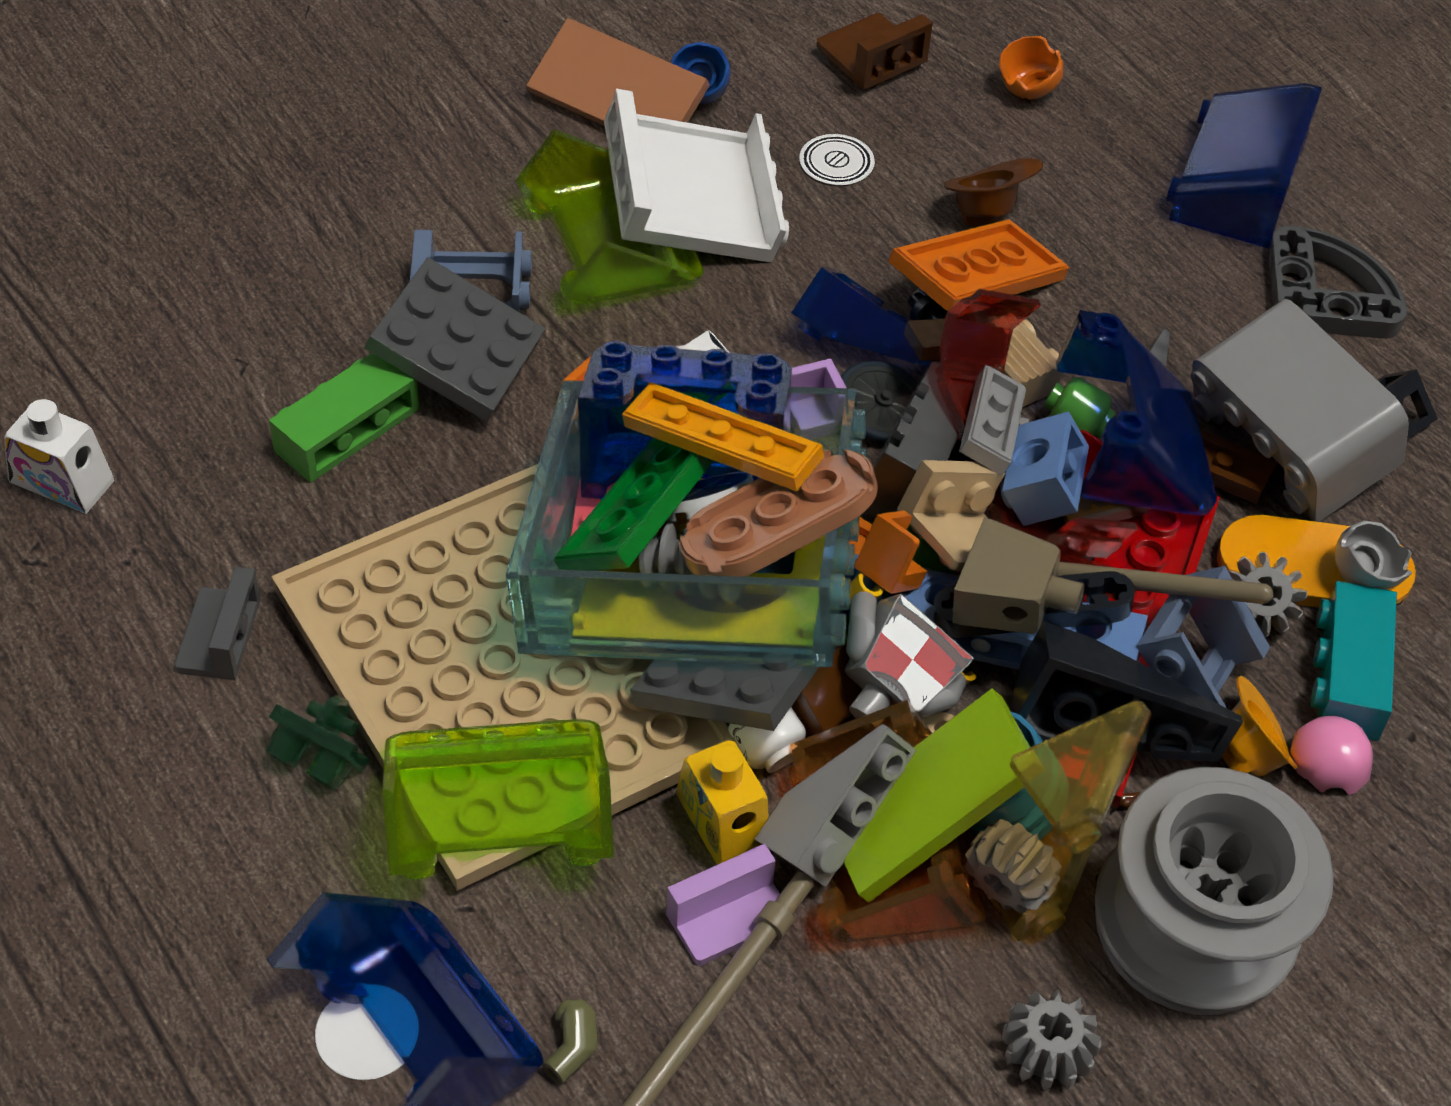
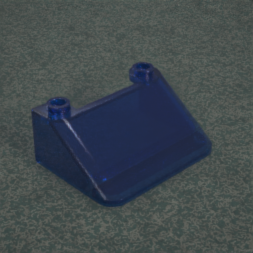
M1080 310L1056 360L1057 371L1126 383L1133 411H1123L1117 417H1113L1107 422L1102 432L1104 443L1082 484V497L1191 515L1208 514L1217 501V494L1190 391L1123 325L1118 317L1110 313Z

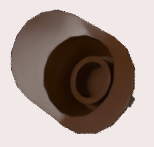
M1032 158L1002 162L968 176L950 179L944 183V187L947 190L955 191L958 207L965 225L973 227L995 223L1012 212L1017 200L1019 183L1038 174L1043 169V162Z

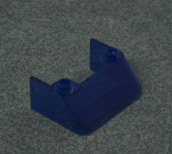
M322 892L267 958L272 968L310 970L317 979V989L331 1002L337 1004L342 1002L362 1004L418 1080L407 1092V1103L404 1106H491L526 1083L544 1062L539 1047L442 921L432 911L417 902Z

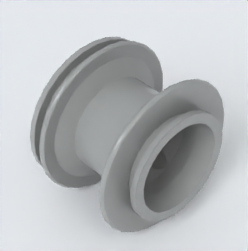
M1196 767L1179 770L1159 778L1141 791L1129 806L1120 827L1118 845L1105 860L1097 879L1095 917L1097 933L1104 952L1116 971L1131 987L1148 999L1169 1009L1193 1015H1220L1245 1008L1267 996L1284 981L1295 965L1301 943L1314 933L1326 916L1332 899L1334 879L1330 852L1320 830L1308 813L1288 794L1256 776L1222 767ZM1180 861L1189 862L1193 869L1183 867ZM1238 898L1247 899L1252 905L1244 906Z

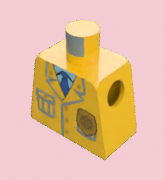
M727 740L685 758L676 795L716 864L723 863L762 845L755 838L769 818L768 798L737 744L732 740ZM736 819V829H733L732 824Z

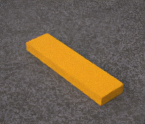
M652 382L645 387L622 413L624 426L796 492L824 458L823 446L820 443Z

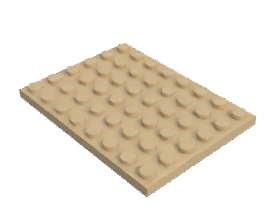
M538 464L271 576L275 592L457 891L677 784L683 761L689 755L727 740H732L737 744L736 740L729 733L725 722L634 706L630 689L665 647L667 642L664 638L573 634L575 625L572 613L575 609H579L588 571L562 573L553 561L555 555L571 537L574 513Z

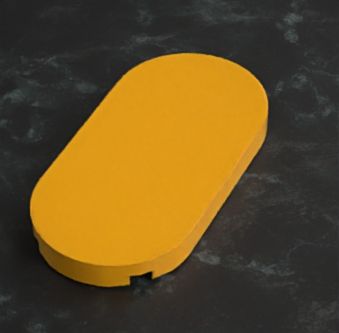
M1270 515L1243 517L1233 522L1224 531L1217 551L1218 567L1225 566L1227 570L1240 573L1237 561L1244 556L1251 560L1255 566L1257 555L1260 552H1266L1269 557L1270 567H1273L1280 557H1284L1288 560L1286 567L1282 571L1286 576L1297 570L1302 574V578L1295 584H1292V588H1300L1307 591V598L1293 603L1318 608L1322 598L1330 599L1336 581L1347 582L1341 577L1336 565L1335 548L1342 532L1350 526ZM1410 558L1407 569L1412 574L1397 587L1389 590L1397 592L1396 604L1401 601L1403 603L1409 596L1415 582L1416 570L1412 558Z

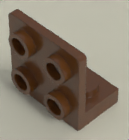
M875 13L817 38L816 47L859 87L865 90L927 62L933 22L921 14L895 26L881 13Z

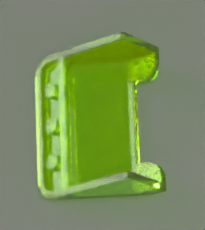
M553 130L516 178L517 184L525 196L523 199L525 205L538 215H544L546 211L554 213L578 268V271L568 270L560 280L561 291L570 301L577 304H593L695 283L703 275V267L694 250L622 239L607 148L562 131Z
M567 719L401 732L386 739L383 803L389 876L402 875L408 879L430 877L435 873L437 854L564 844L565 852L568 854V861L574 865H593L602 858H614L610 773L601 729L598 723L586 719Z

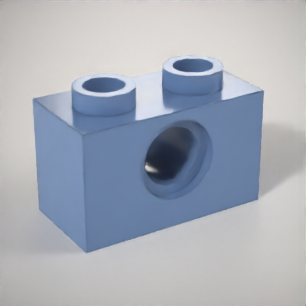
M1069 411L1021 424L1018 427L1012 461L1006 470L1005 479L1001 482L1000 489L1005 505L1009 509L1014 510L1023 526L1078 512L1089 445Z

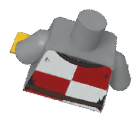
M859 573L843 590L844 599L850 606L846 652L850 659L845 666V673L863 689L849 707L851 714L861 723L869 727H875L886 710L897 718L912 715L925 718L955 707L961 698L965 686L976 679L973 671L966 674L962 672L974 658L902 594L880 600L877 604V599L883 594L884 589L876 584L869 590L863 583L864 575Z

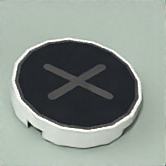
M734 472L698 480L666 522L675 523L677 521L675 513L686 512L687 519H691L702 508L753 482L752 475L746 472Z

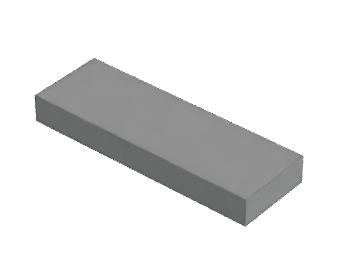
M987 365L984 366L976 379L959 452L1001 476L1012 461L1026 392L1024 385Z

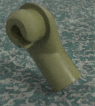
M567 999L556 1010L555 1018L561 1021L560 1027L563 1030L564 1043L542 1063V1067L546 1074L559 1085H562L595 1053L598 1046L596 1013L582 999Z

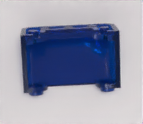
M1298 83L1219 92L1214 94L1212 101L1204 99L1197 119V123L1202 124L1188 162L1181 178L1173 176L1166 201L1173 203L1169 220L1269 248L1297 162L1302 155L1323 87L1309 83Z

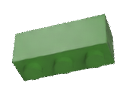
M373 353L355 361L348 369L328 382L320 384L314 391L291 406L283 408L276 416L269 419L274 452L310 483L420 410L417 380Z

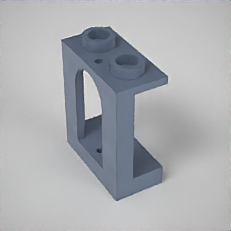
M415 230L410 280L425 259L429 257L462 278L498 279L509 283L513 287L512 298L505 302V304L521 313V309H530V282H523V277H531L532 251L523 250V233L521 231H516L515 252L434 251L433 230Z
M1225 566L1187 574L1189 576L1233 580ZM1173 594L1168 596L1137 644L1149 668L1225 708L1226 706L1218 693L1234 666L1262 660L1270 649L1267 640L1245 602ZM1188 612L1209 647L1201 662L1184 632L1176 633Z

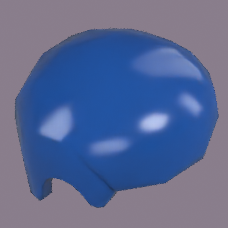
M696 42L686 44L673 55L672 64L708 80L710 86L699 105L713 103L724 95L730 83L731 69L721 48L709 43Z

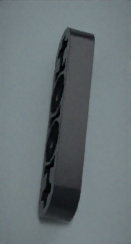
M1114 571L1058 576L1060 578L1084 583L1083 595H1087V603L1089 604H1083L1082 596L1077 614L1048 607L1043 621L1063 628L1112 624L1123 621L1129 617L1133 610L1135 586L1126 575ZM956 585L942 589L934 598L933 622L949 637L962 638L1014 632L953 623V611L950 608H953L954 588ZM1106 593L1112 594L1113 598L1117 601H1109Z

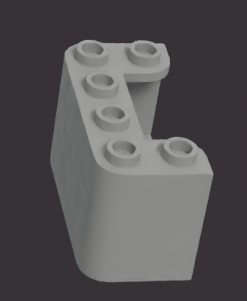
M1284 299L1193 361L1191 380L1193 382L1192 405L1196 413L1205 422L1213 421L1220 425L1228 420L1235 427L1241 425L1252 436V440L1259 452L1267 458L1273 457L1284 468L1286 490L1283 491V495L1287 504L1296 513H1304L1311 521H1322L1405 462L1409 421L1401 403L1291 300Z

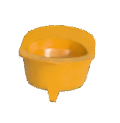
M1239 676L1236 678L1240 701L1231 711L1242 716L1243 724L1223 753L1222 758L1230 769L1245 773L1250 772L1257 777L1264 776L1288 763L1296 769L1297 765L1290 757L1284 734L1271 708L1256 687L1247 678Z

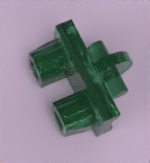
M338 695L331 697L324 705L315 700L308 704L306 714L315 718V723L279 704H276L269 715V718L277 727L265 751L281 763L295 768L308 745L319 750L306 773L317 782L334 791L347 777L352 768L363 773L370 761L368 757L358 752L356 745L337 736L339 732H342L351 737L358 728V723L348 718L350 712L349 701Z

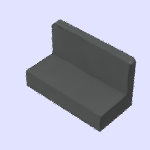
M235 567L227 590L202 587L199 590L175 661L178 673L236 680L261 601L255 569Z

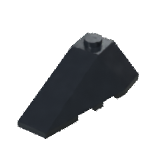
M1043 621L1021 660L1009 707L1010 712L1021 715L1035 728L1045 743L1047 750L1052 754H1071V748L1100 749L1102 756L1120 757V751L1151 752L1156 759L1218 762L1243 724L1242 716L1104 643L1090 636Z

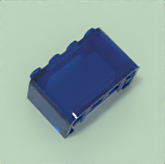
M623 341L605 343L591 355L578 396L581 497L602 499L606 495L608 487L620 478L653 438L625 427L622 413L649 383L658 384L790 433L791 366L787 361L772 353L750 355L729 353L722 349L701 351L679 349L673 345L651 347L629 345ZM714 461L701 478L743 471ZM752 475L754 481L759 479V477Z

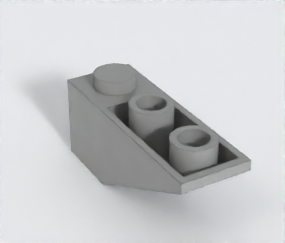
M884 724L880 725L786 792L755 840L762 845L766 844L767 848L826 887L843 864L845 857L867 824L873 819L875 812L896 780L904 772L916 749Z

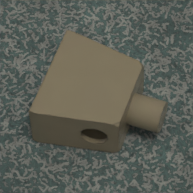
M984 518L954 588L953 623L1033 634L1039 630L1048 607L1077 614L1083 596L1084 583L1058 577L1061 551L1056 545L992 519Z

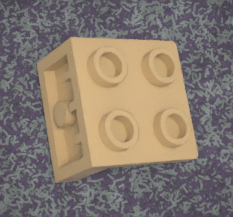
M922 460L897 510H904L912 516L910 522L911 529L916 535L925 539L936 551L943 565L953 571L962 572L984 518H988L984 512L994 499L995 492L1005 473L1001 476L984 465L973 461Z

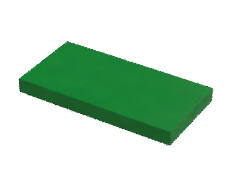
M652 438L558 551L553 561L562 573L629 568L714 460Z

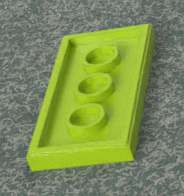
M993 688L913 747L916 749V752L906 765L904 772L896 780L875 812L873 819L867 824L845 857L844 864L856 891L866 901H872L1044 773L1003 697Z

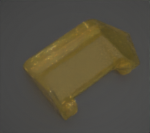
M1134 701L1012 756L1010 768L1052 825L1051 831L1040 841L1044 845L1053 848L1052 856L1062 866L1059 872L1060 880L1055 885L1056 890L1046 903L1042 902L1037 910L1028 909L1022 914L1013 908L1005 910L998 901L989 899L1018 942L1036 933L1039 937L1047 936L1060 928L1066 921L1064 913L1071 903L1111 814L1150 720L1151 711L1144 702Z

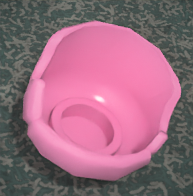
M1322 716L1302 726L1294 734L1290 757L1297 765L1295 770L1304 779H1308L1320 792L1330 788H1342L1348 795H1351L1360 790L1370 780L1373 750L1365 732L1356 723L1343 717Z

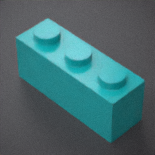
M1336 581L1330 599L1322 598L1317 611L1316 628L1323 629V638H1318L1313 666L1321 668L1320 678L1316 677L1314 681L1310 705L1313 708H1318V718L1322 716L1343 717L1359 725L1368 739L1379 741L1392 713L1397 592Z

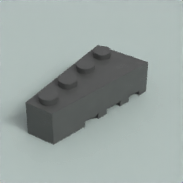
M954 360L931 361L873 465L878 490L873 503L865 511L867 514L876 518L877 514L898 511L897 508L922 460L947 461L950 454L955 456L961 446L964 433L963 426L967 421L978 374Z

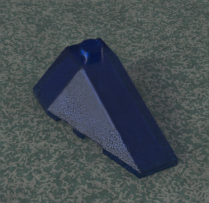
M821 267L791 312L801 319L798 327L816 340L820 341L825 336L831 340L928 367L931 361H920L904 336L906 323L910 320L891 309L887 311L883 309V300L838 269ZM954 360L969 370L977 372V369L965 360Z

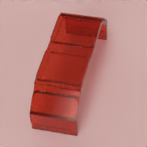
M978 289L970 297L960 300L947 312L940 343L941 361L935 371L938 375V388L961 442L977 376L985 365L1004 373L1013 329L1041 306L1038 299ZM1001 483L995 492L994 499L987 507L992 520L1052 543L1060 549V554L1107 558L1123 545L1122 541L1138 529L1133 522L1080 517L1073 518L1060 529L1053 519L1023 526L1014 510L1009 509L1005 505L1001 496Z

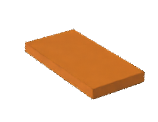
M1010 219L894 248L888 260L892 266L949 313L1063 281L1069 270L1066 263Z

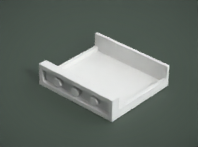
M616 88L604 120L622 239L772 263L779 246H784L788 239L789 223L787 220H784L783 196L781 190L777 188L775 179L776 163L771 160L769 151L770 136L769 133H765L762 114L755 113L747 133L636 114L633 91Z

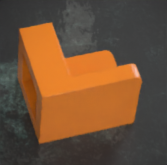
M904 510L877 514L853 566L890 594L919 589L928 572L912 560L920 541L916 536L907 531L912 516Z

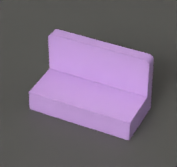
M766 844L667 887L666 916L696 965L702 966L740 948L757 926L755 918L765 904L770 900L775 901L780 895L773 884L776 860Z

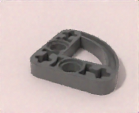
M1283 226L1274 232L1268 251L1272 307L1284 299L1291 300L1326 333L1373 338H1392L1398 335L1407 314L1405 299L1394 278L1375 258L1344 239L1315 229ZM1289 246L1295 252L1294 256H1288ZM1314 259L1328 263L1347 273L1359 282L1368 293L1317 288ZM1282 274H1296L1303 280L1299 282L1291 281ZM1340 308L1347 311L1350 316H1337L1329 309Z

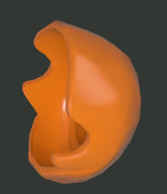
M1027 36L1009 43L1000 53L999 68L1003 82L1010 92L1022 99H1039L1053 92L1063 79L1064 63L1061 59L1060 51H1054L1049 46L1046 38L1042 36Z

